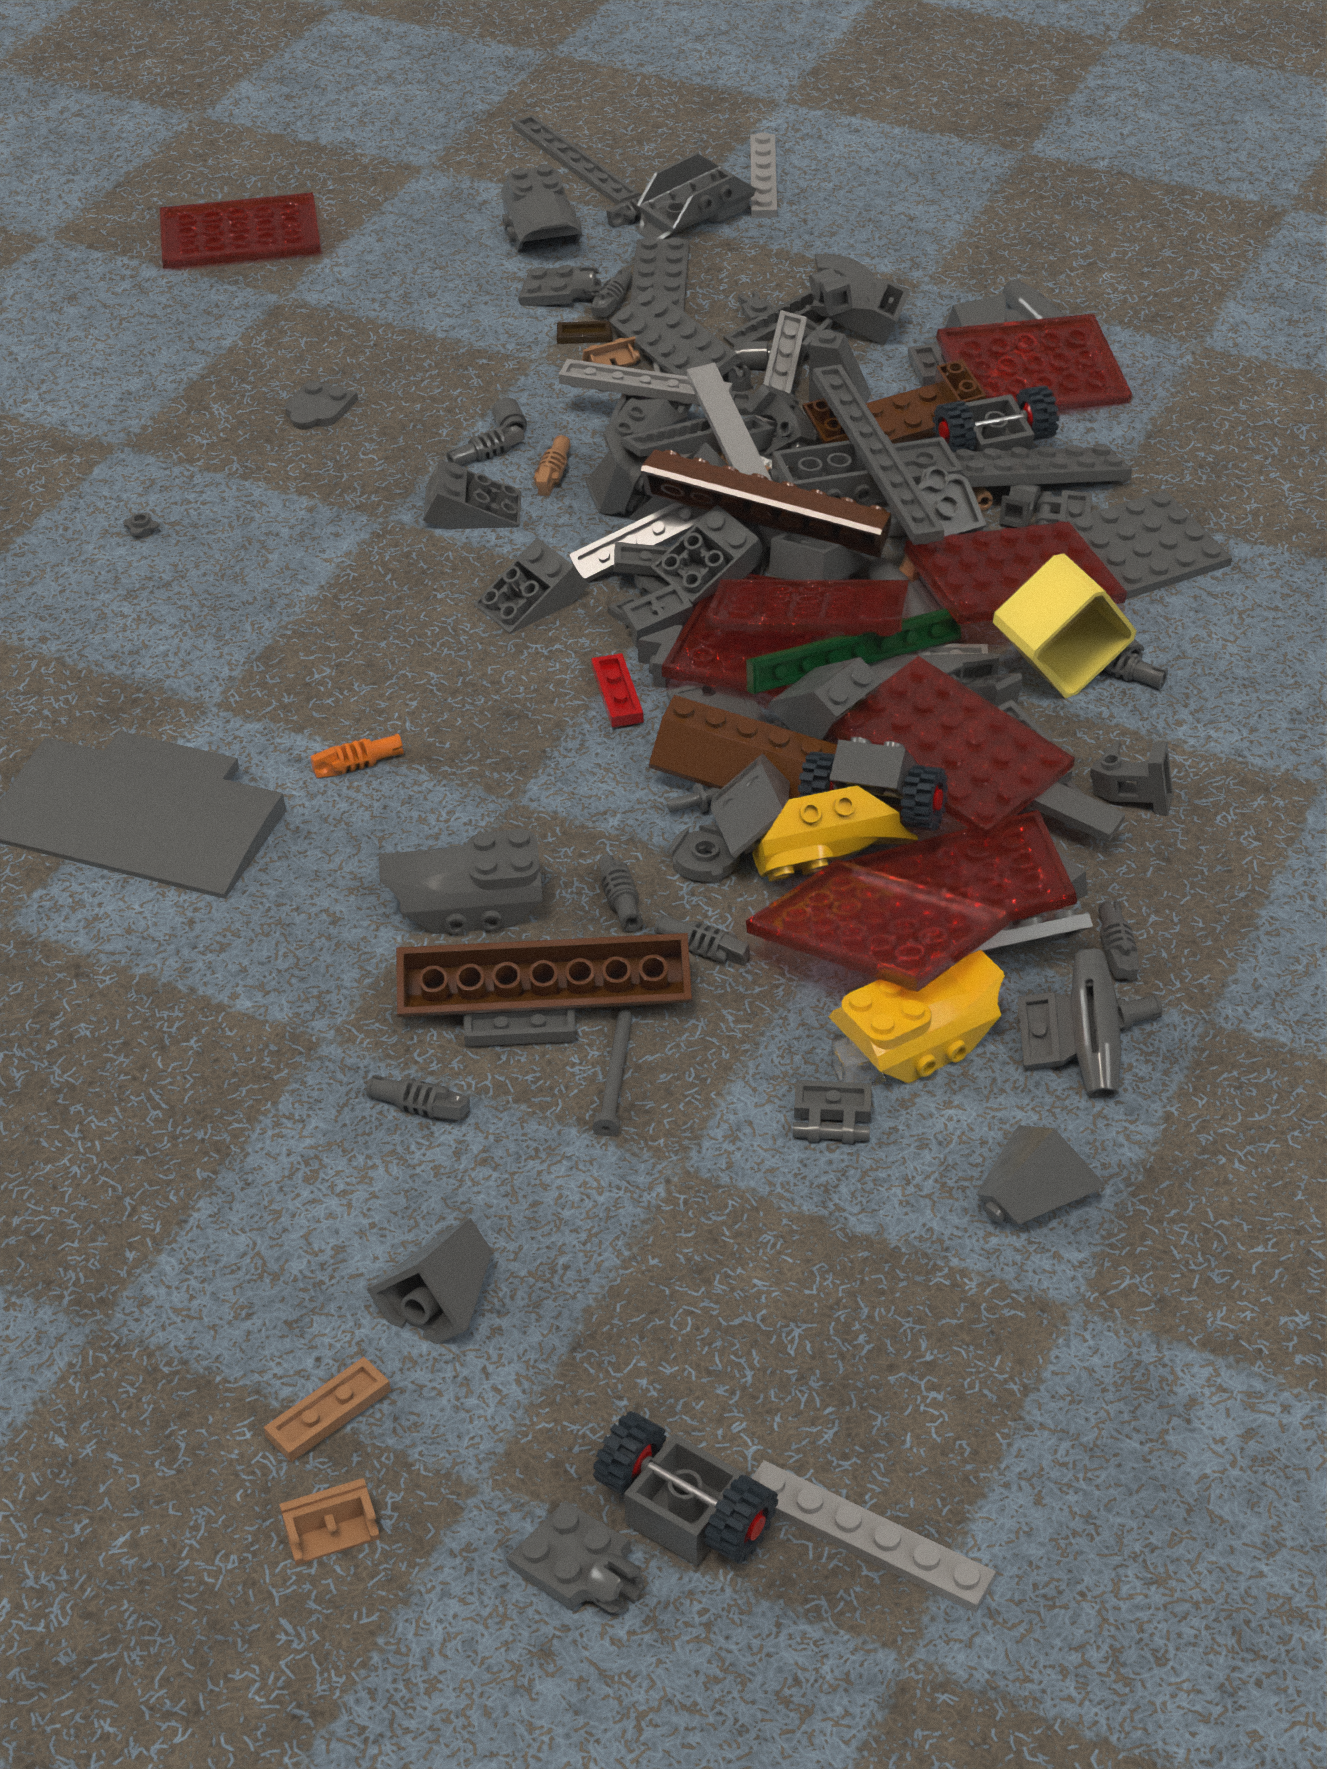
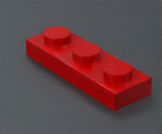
M623 654L591 658L592 671L611 727L643 723V710Z

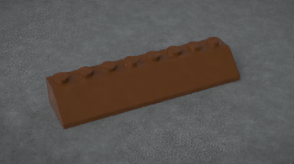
M654 450L641 467L646 495L705 511H710L716 505H719L735 519L839 544L849 550L881 558L891 527V513L881 506L870 505L867 507L857 504L855 500L848 497L838 499L830 497L818 489H811L810 491L800 489L797 485L788 481L778 483L769 480L762 474H744L732 466L724 465L718 467L711 465L702 458L695 457L692 460L681 457L679 453L672 450H664V452Z
M674 695L662 717L649 761V768L721 790L763 753L790 782L789 799L798 798L800 795L798 791V785H801L799 776L800 773H803L802 765L803 762L806 763V756L810 755L812 751L835 754L837 745ZM888 805L899 812L900 823L905 827V824L902 822L903 816H901L903 807ZM905 827V829H907L909 832H911L913 829Z
M688 933L396 947L397 1017L692 1002Z

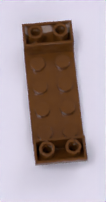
M959 359L936 366L935 384L866 403L884 434L888 435L892 444L935 436L936 432H933L935 423L932 420L935 417L934 409H936L937 405L956 401L967 403L986 399L987 395L964 360ZM825 398L803 404L802 408L823 444L850 440Z

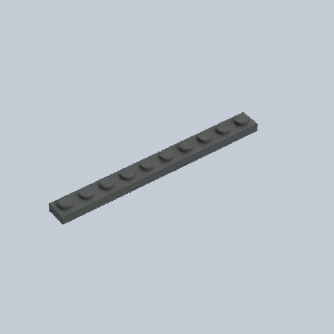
M842 365L814 368V382L913 545L944 540L943 526Z

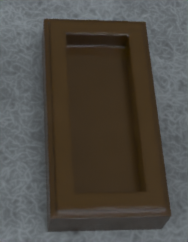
M609 321L557 323V344L612 342V326Z

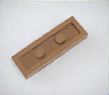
M362 1357L264 1426L265 1436L290 1462H293L391 1392L390 1381L365 1357Z

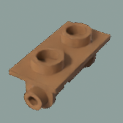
M635 336L626 339L619 338L610 343L592 345L587 349H583L581 361L612 365L611 361H614L616 366L620 367L636 365V362L640 361L639 351L633 350L636 338Z

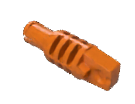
M397 733L393 736L374 741L363 738L359 741L355 740L351 743H344L341 746H333L311 756L312 769L317 778L346 774L347 769L350 772H354L356 767L361 770L364 769L365 764L369 768L374 766L377 760L404 754V750L401 747L403 746L402 741Z

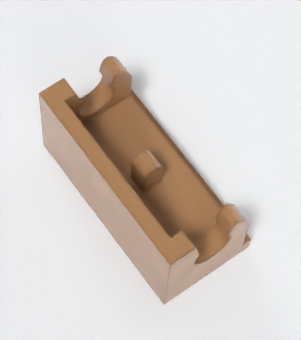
M364 1478L279 1504L285 1532L296 1565L380 1539L375 1522V1512Z

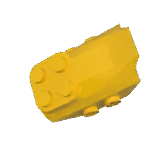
M857 785L789 799L771 828L763 834L761 842L753 850L752 855L760 876H768L769 882H775L789 878V875L797 870H802L803 875L821 872L824 867L828 866V862L848 857L873 844L912 845L918 840V836L909 832L900 823L898 811Z
M978 950L904 980L886 977L852 991L844 996L841 1007L833 1010L828 1017L880 1072L906 1083H911L921 1077L931 1075L935 1070L951 1062L961 1061L967 1054L972 1052L1001 1016L998 996L1005 975L982 950Z

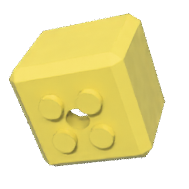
M1065 554L1053 555L994 612L993 617L995 626L1023 658L1065 699L1078 694L1134 640L1137 631L1106 591Z

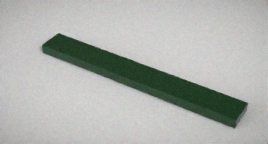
M952 606L747 659V691L757 694L794 684L816 667L859 657L866 664L959 640L961 639V608Z

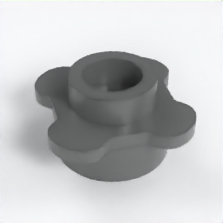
M146 512L134 514L123 522L124 527L129 528L130 534L136 538L148 537L158 528V522L153 521L151 514Z

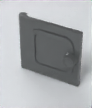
M740 673L670 689L666 693L670 702L673 696L677 695L769 724L752 693L747 691V685Z

